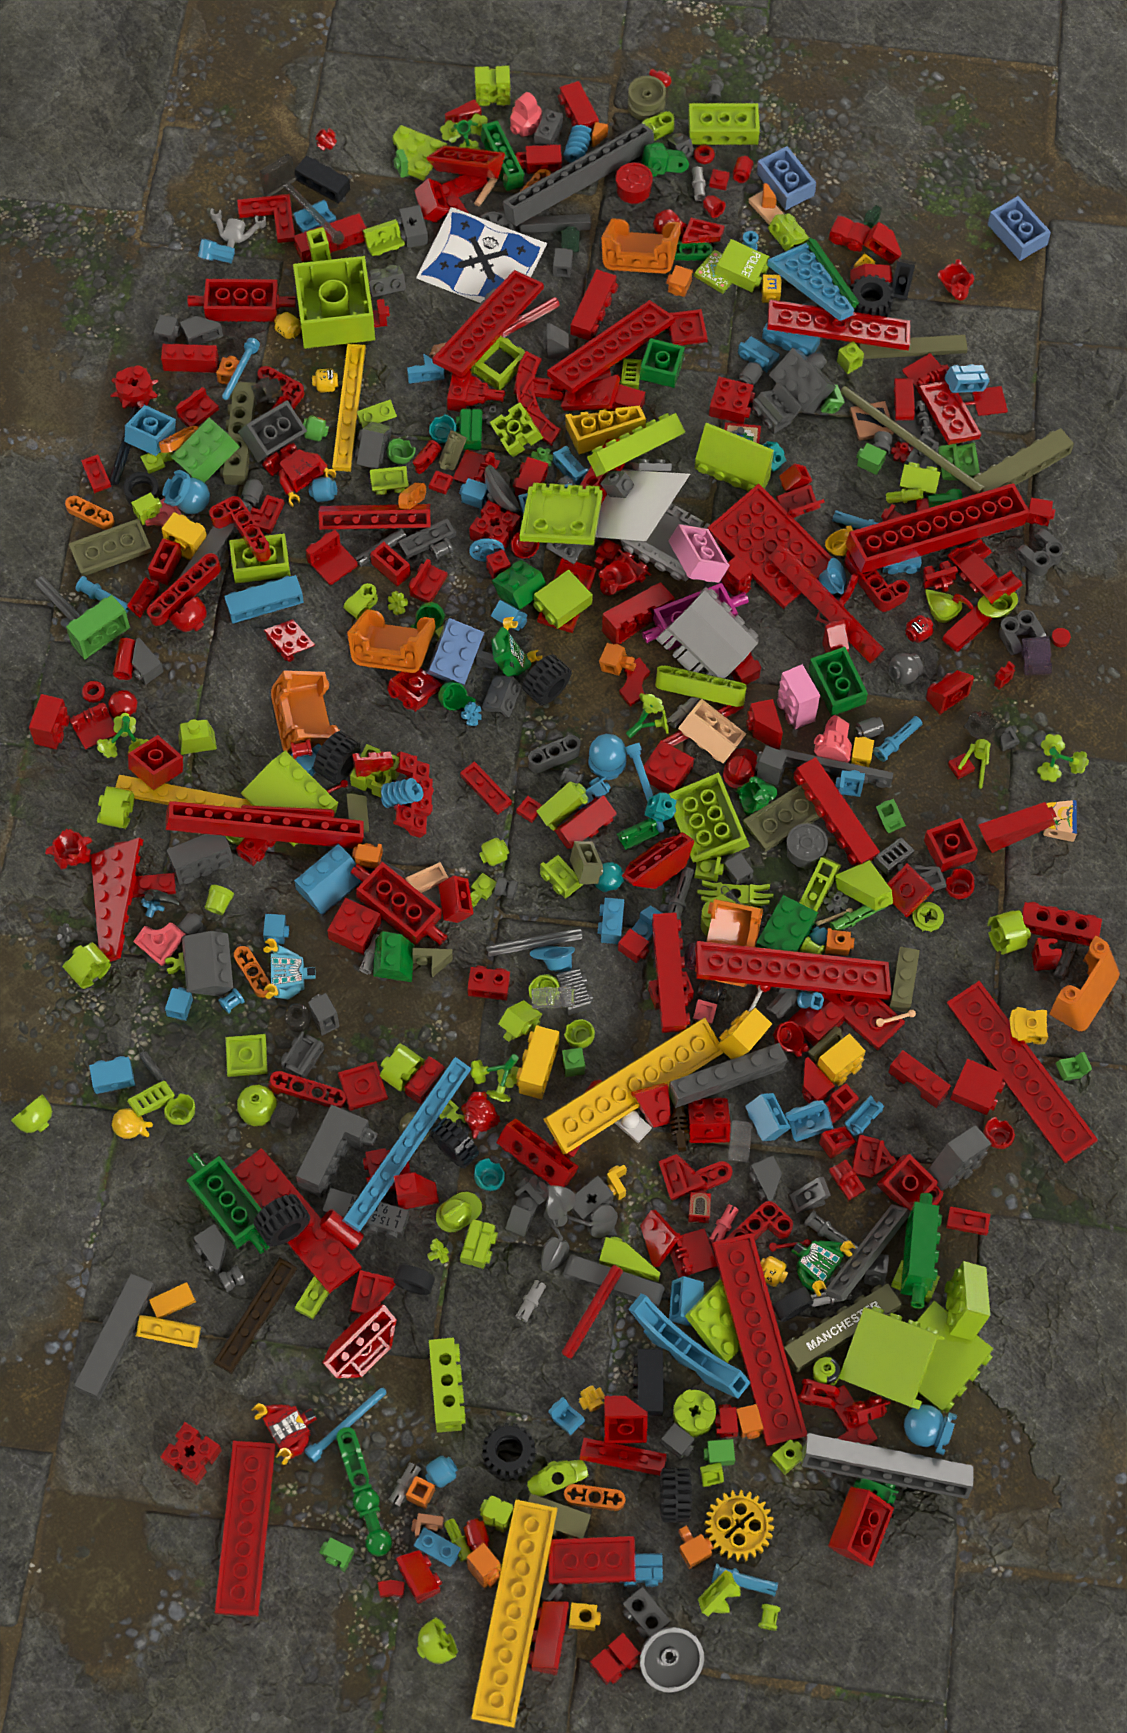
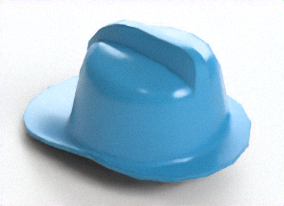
M831 558L827 568L819 575V582L832 595L836 593L844 594L847 579L846 572L838 559Z
M543 946L533 949L530 952V956L535 959L544 960L547 968L551 971H570L572 969L571 954L575 951V948Z

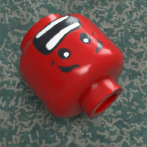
M916 616L906 624L905 634L907 638L912 642H923L933 634V622L928 617Z

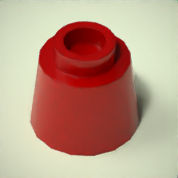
M712 195L704 199L703 207L712 218H717L725 210L726 203Z

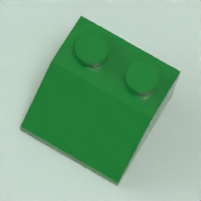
M382 931L375 939L373 976L412 982L414 944L401 934Z

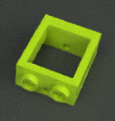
M500 336L471 368L472 373L494 389L501 390L518 373V367L525 351L512 344L508 338ZM499 348L515 358L501 374H498L484 364Z

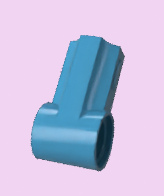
M201 239L198 257L232 263L235 248L220 245L211 240Z

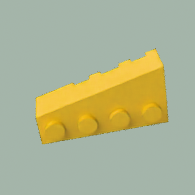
M640 406L616 408L615 411H606L605 409L599 410V413L592 414L580 412L581 415L575 416L565 414L566 429L578 454L591 451L601 445L603 447L607 439H619L620 436L628 432L632 435V430L640 426L643 429L646 428V418Z

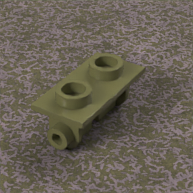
M453 430L450 431L438 462L440 468L455 470L467 440L466 437Z

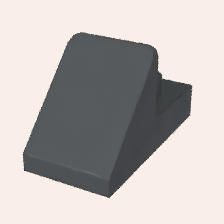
M818 1177L790 1194L796 1213H802L826 1204L825 1199L831 1196L824 1177Z
M524 1192L520 1194L516 1205L512 1207L505 1230L525 1237L539 1205L529 1194Z

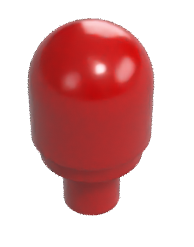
M653 69L649 72L650 76L661 80L665 87L670 86L671 77L663 71L657 72Z

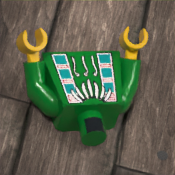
M514 617L504 618V627H501L495 637L491 638L493 658L507 677L523 674L532 665V662L540 661L543 657L542 655L536 657V652L539 650H533L528 652V658H526L525 653L508 631L509 628H516L518 625L517 621H512Z
M821 1240L819 1242L813 1241L808 1248L797 1242L791 1252L800 1258L796 1268L801 1284L814 1291L820 1297L821 1289H826V1282L842 1262L844 1257L842 1253L851 1257L852 1253L849 1249H855L856 1247L851 1241H845L844 1243Z

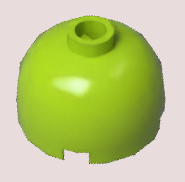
M251 1085L240 1093L237 1100V1110L246 1124L263 1126L275 1117L278 1110L277 1099L274 1093L266 1086Z
M42 1094L11 1121L18 1129L25 1133H33L37 1130L41 1133L49 1126L47 1121L52 1116L51 1105Z
M438 1618L429 1621L420 1629L417 1651L422 1658H426L435 1664H443L456 1657L458 1650L451 1633L446 1634L443 1630L446 1626Z

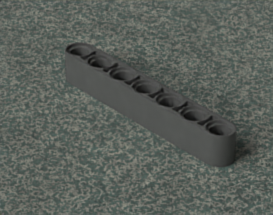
M243 501L248 511L251 512L252 505ZM234 523L224 528L213 526L181 576L206 554L213 553L220 560L230 544L229 540H233L238 532ZM210 563L208 566L212 567L215 563ZM198 575L194 579H199L202 576ZM183 588L181 591H186L188 588Z

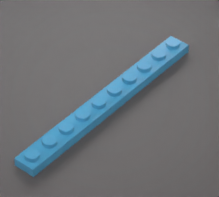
M456 1057L452 1060L342 1221L357 1232L361 1231L394 1183V1176L400 1174L472 1068Z

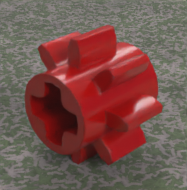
M330 128L327 131L321 129L315 137L317 146L323 151L325 148L331 150L337 142L335 132Z

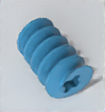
M575 125L572 127L564 151V158L569 163L586 155L592 136V130L585 125Z
M403 779L402 781L385 783L381 788V801L385 808H390L397 804L418 802L423 798L424 792L421 785L415 779Z

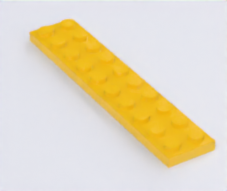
M701 1018L685 1030L544 1118V1121L563 1154H567L637 1109L640 1105L632 1097V1091L662 1083L668 1084L669 1087L671 1081L690 1075L724 1052L717 1046L719 1041L706 1018Z
M515 1500L471 1719L515 1727L558 1508Z

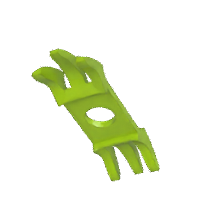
M702 880L703 886L714 891L698 890L697 892L702 895L701 900L707 902L719 895H725L729 891L728 888L730 891L736 889L741 893V896L738 898L740 903L753 906L768 905L770 900L766 899L773 898V894L756 893L770 889V884L734 885L722 884L721 882L711 883Z

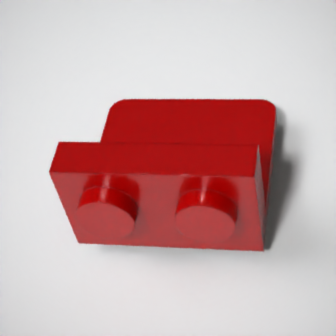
M811 484L776 496L777 502L793 518L804 514L803 510L808 513L821 508L820 504L825 503L824 499L816 501Z
M335 529L330 533H326L316 543L310 544L306 549L307 562L329 585L334 584L358 566L357 561L341 545L340 535Z

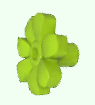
M394 591L392 596H388V602L391 603L388 605V609L393 610L395 615L403 614L405 612L404 606L408 605V600L404 598V594Z
M435 1238L432 1240L433 1244L430 1245L432 1252L428 1253L427 1256L430 1261L439 1258L441 1263L444 1264L449 1261L447 1255L449 1251L447 1247L443 1248V1243Z

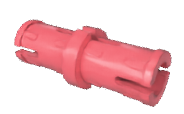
M727 1205L721 1219H718L716 1222V1228L708 1239L711 1243L715 1239L716 1241L723 1240L727 1231L731 1230V1224L739 1212L736 1207L732 1210V1205Z

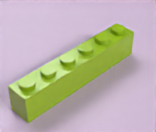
M666 413L658 417V422L654 419L645 424L646 428L643 429L640 426L632 430V435L628 432L620 436V441L618 442L615 439L607 442V447L604 449L602 445L593 449V454L587 458L596 477L684 434L685 430L677 414L674 413L669 416Z

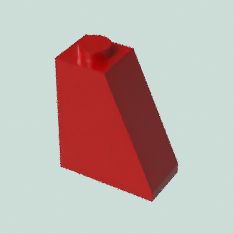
M414 1172L394 1176L398 1207L409 1209L439 1203L435 1182Z

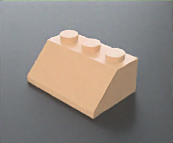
M703 699L699 701L678 728L682 731L683 735L690 737L701 749H705L715 760L722 763L726 761L746 735L745 732Z

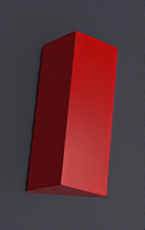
M444 145L427 156V161L440 172L498 179L505 153Z

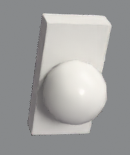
M635 1110L615 1122L618 1127L637 1143L652 1128Z

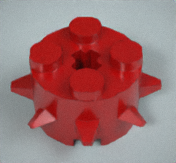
M142 366L128 367L119 371L116 374V378L112 379L117 391L112 393L111 397H118L122 408L128 406L142 408L144 405L147 406L151 398H157L158 396L153 391V385L159 382L158 379H151L147 369Z

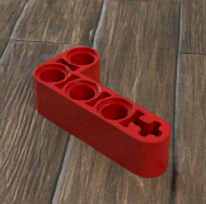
M229 497L211 507L209 514L214 527L224 528L234 523L254 557L260 562L270 559L271 550L269 543L239 497Z
M847 550L844 561L845 567L851 575L853 573L859 575L857 583L878 610L882 612L890 611L907 600L910 585L907 581L897 580L888 585L877 570L861 574L849 550Z
M767 1201L725 1239L753 1233L754 1240H756L767 1229L779 1239H786L792 1232L793 1221L777 1204ZM771 1210L774 1215L766 1216L763 1211ZM756 1223L759 1229L752 1230L749 1225ZM785 1224L788 1230L782 1231L778 1228V1225Z

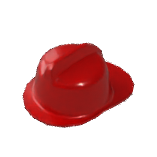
M740 748L730 754L723 772L724 781L728 786L737 789L745 783H749V779L754 777L757 755L753 751Z

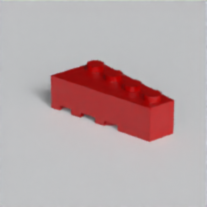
M661 582L653 585L644 592L604 612L602 616V632L613 645H620L653 622L654 609L674 602L675 597Z

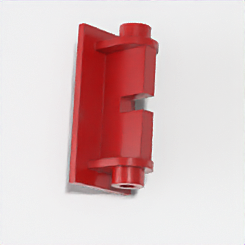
M294 443L287 444L286 447L280 450V453L276 452L270 457H266L261 465L273 476L281 470L280 462L282 460L280 457L285 451H288L290 454L294 453L297 449Z
M620 549L618 550L624 555V562L630 564V567H632V570L637 575L636 582L642 583L646 578L644 576L646 573L651 575L647 571L649 567L641 561L636 563L633 560L635 556L627 551L622 552ZM618 555L615 556V558L613 559V561H614V560H617L619 556H618Z
M145 577L127 604V607L139 618H141L160 588V583L156 580L151 582Z
M871 1396L869 1400L853 1402L852 1405L844 1407V1410L851 1413L849 1422L859 1425L868 1421V1415L870 1420L883 1417L887 1413L885 1405L890 1404V1401L882 1399L881 1396Z

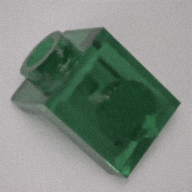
M875 205L872 210L869 209L865 214L863 224L870 229L874 227L880 219L882 208Z
M566 227V230H562V248L579 252L580 230H576V227Z

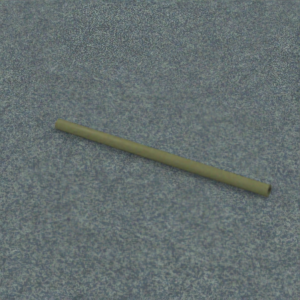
M844 386L840 392L844 397L978 494L983 492L984 486L848 387Z

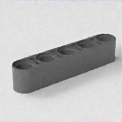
M571 1255L568 1258L563 1277L598 1290L611 1267ZM623 1272L610 1294L634 1302L642 1293L658 1308L665 1287L656 1282Z

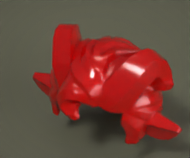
M956 259L955 264L947 265L937 275L947 291L952 293L955 299L964 300L967 298L969 287L973 284L974 275L967 272L960 259Z
M622 554L617 560L605 565L604 569L598 573L601 579V592L605 595H614L616 591L625 589L629 584L637 580V575L632 570V567H630V564L624 562V555Z
M66 829L61 832L59 837L53 840V845L45 850V854L54 855V861L60 869H66L68 865L85 864L90 862L91 849H88L87 845L92 842V839L82 837L79 832H74L72 829Z
M485 1091L473 1092L468 1098L467 1103L461 1106V1111L464 1115L463 1120L471 1129L472 1138H477L479 1132H486L500 1122V1116L495 1111L494 1105L487 1100Z

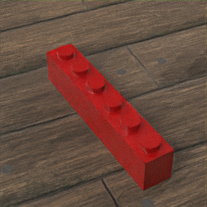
M417 504L410 510L400 509L399 505L319 507V530L431 527L430 504Z
M815 757L797 767L793 773L795 782L799 786L801 785L805 791L806 798L812 801L816 813L824 819L826 828L830 833L834 834L838 846L844 849L850 864L858 866L873 860L880 851L818 759Z
M677 913L653 914L652 929L662 1033L681 1032L686 1029L687 1025H690V1015L685 1011V1006H688V995L684 994L683 987H686V975H682V968H685L684 956H680V950H683V939L679 938L678 931H681V919H677Z

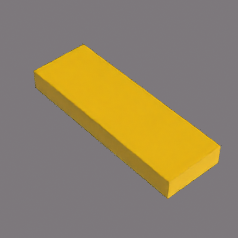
M140 1315L136 1336L197 1348L201 1326Z

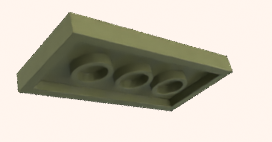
M139 519L69 543L81 576L95 573L152 552Z
M801 785L743 820L744 826L764 852L786 840L789 832L795 826L804 823L811 824L821 818L816 813L812 801L806 798L805 791Z

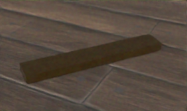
M279 1257L214 1360V1365L230 1374L233 1373L296 1273V1266Z

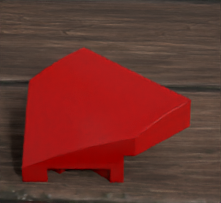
M858 1135L852 1162V1169L857 1176L871 1179L897 1162L894 1156H891L886 1149L883 1140L879 1141V1139Z

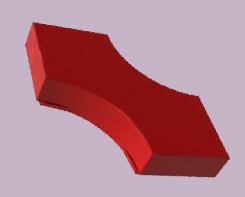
M640 657L633 662L636 663L634 671L624 668L627 681L619 690V694L629 707L640 701V693L645 694L642 684L650 675V670Z

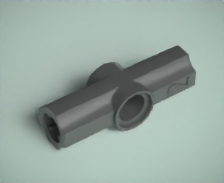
M781 988L778 996L765 1011L773 1020L779 1021L791 1007H795L798 1004V994L806 990Z

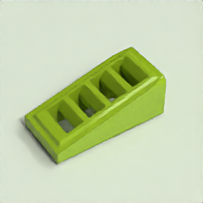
M624 358L621 385L639 390L642 360Z
M162 1081L128 1099L127 1102L136 1115L140 1117L166 1106L170 1098L173 1099L175 1095L166 1081ZM138 1101H141V1103L143 1104L144 1108H142V1107L140 1106V1104L138 1103Z

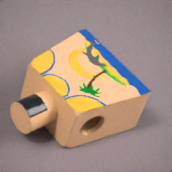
M1076 800L1047 803L1048 808L1053 807L1057 817L1054 818L1056 825L1043 830V835L1074 842L1077 835Z

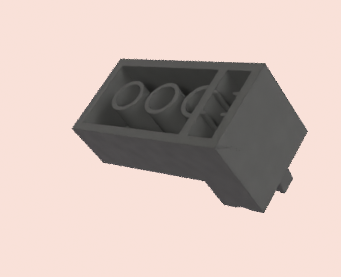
M330 1106L296 1175L299 1189L321 1198L323 1193H327L330 1188L332 1175H336L339 1170L340 1164L338 1162L341 1157H345L348 1151L347 1145L361 1151L365 1144L374 1145L378 1135L369 1128L367 1119L336 1106Z

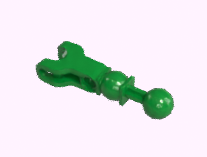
M344 1427L338 1431L337 1441L350 1484L354 1489L353 1507L359 1513L360 1519L365 1518L369 1531L365 1540V1546L370 1554L377 1557L384 1556L392 1547V1537L386 1530L381 1529L377 1513L380 1512L378 1507L380 1503L379 1496L372 1489L371 1484H369L368 1472L356 1433L352 1428ZM346 1438L352 1439V1442L349 1444L343 1443ZM357 1476L365 1477L364 1485L357 1486L354 1484V1479Z

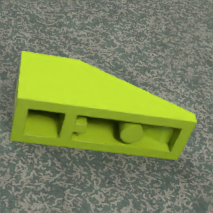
M821 857L799 903L818 912L835 880V875H837L841 864L829 858Z
M606 1237L599 1264L608 1267L616 1265L623 1272L659 1282L660 1272L627 1243L622 1242L623 1240L618 1237Z

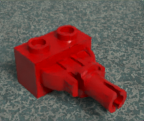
M470 370L463 378L453 373L447 396V409L460 412L461 409H466L467 406H473L478 403L485 404L487 400L503 402L505 390L489 389L488 383H483L477 377L472 376V371Z

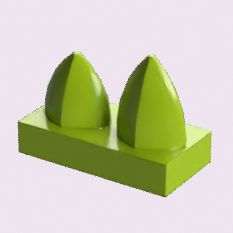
M725 1570L698 1598L702 1613L707 1616L712 1612L729 1613V1606L725 1598L740 1596V1587L734 1581L732 1573Z

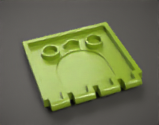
M533 483V487L528 489L520 531V541L594 545L603 496L600 486H586V489H583V485H568L565 488V484H550L547 487L546 483Z

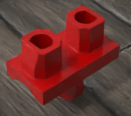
M949 561L940 563V571L937 572L934 571L933 566L924 567V589L934 586L935 590L941 588L943 593L948 592V586L953 585V580H956L957 567H952Z
M847 1160L829 1169L830 1174L848 1201L866 1191Z

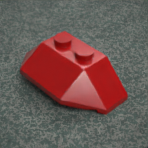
M681 832L677 836L659 841L628 864L625 873L622 874L623 879L633 886L656 889L686 867L694 840Z
M383 1304L361 1315L330 1345L322 1363L335 1378L362 1377L392 1348L396 1318Z

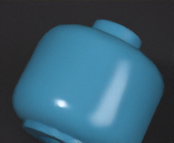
M819 926L812 929V933L809 934L811 941L820 946L826 944L827 929L825 927L819 928Z

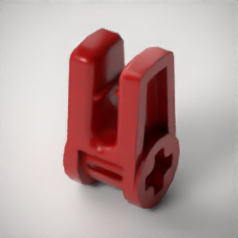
M810 1379L802 1380V1391L797 1396L799 1402L809 1406L815 1405L835 1409V1401L827 1396L822 1397L819 1395L825 1394L837 1397L840 1394V1390L837 1387Z

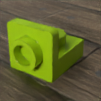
M717 856V860L707 859L698 861L694 878L717 882L718 875L723 874L724 864L720 863L721 857Z

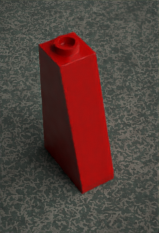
M1044 802L981 823L978 826L985 842L993 853L1056 825L1054 818L1057 816L1053 807L1048 808L1047 803Z

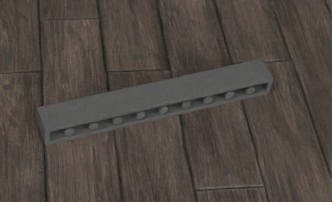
M642 123L504 200L503 205L506 219L517 226L643 155L645 145L654 143L653 130Z

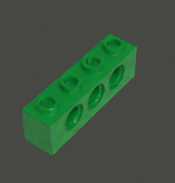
M494 121L483 124L480 139L487 151L505 153L499 177L506 191L523 187L524 172L499 122Z

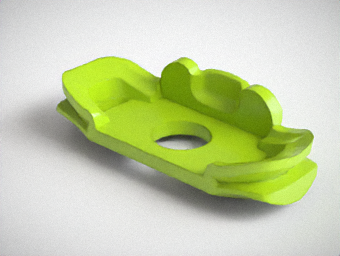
M582 1460L551 1461L542 1470L538 1471V1474L528 1480V1488L531 1494L541 1497L585 1479L588 1476V1470ZM556 1472L564 1476V1481L560 1485L552 1482V1475Z

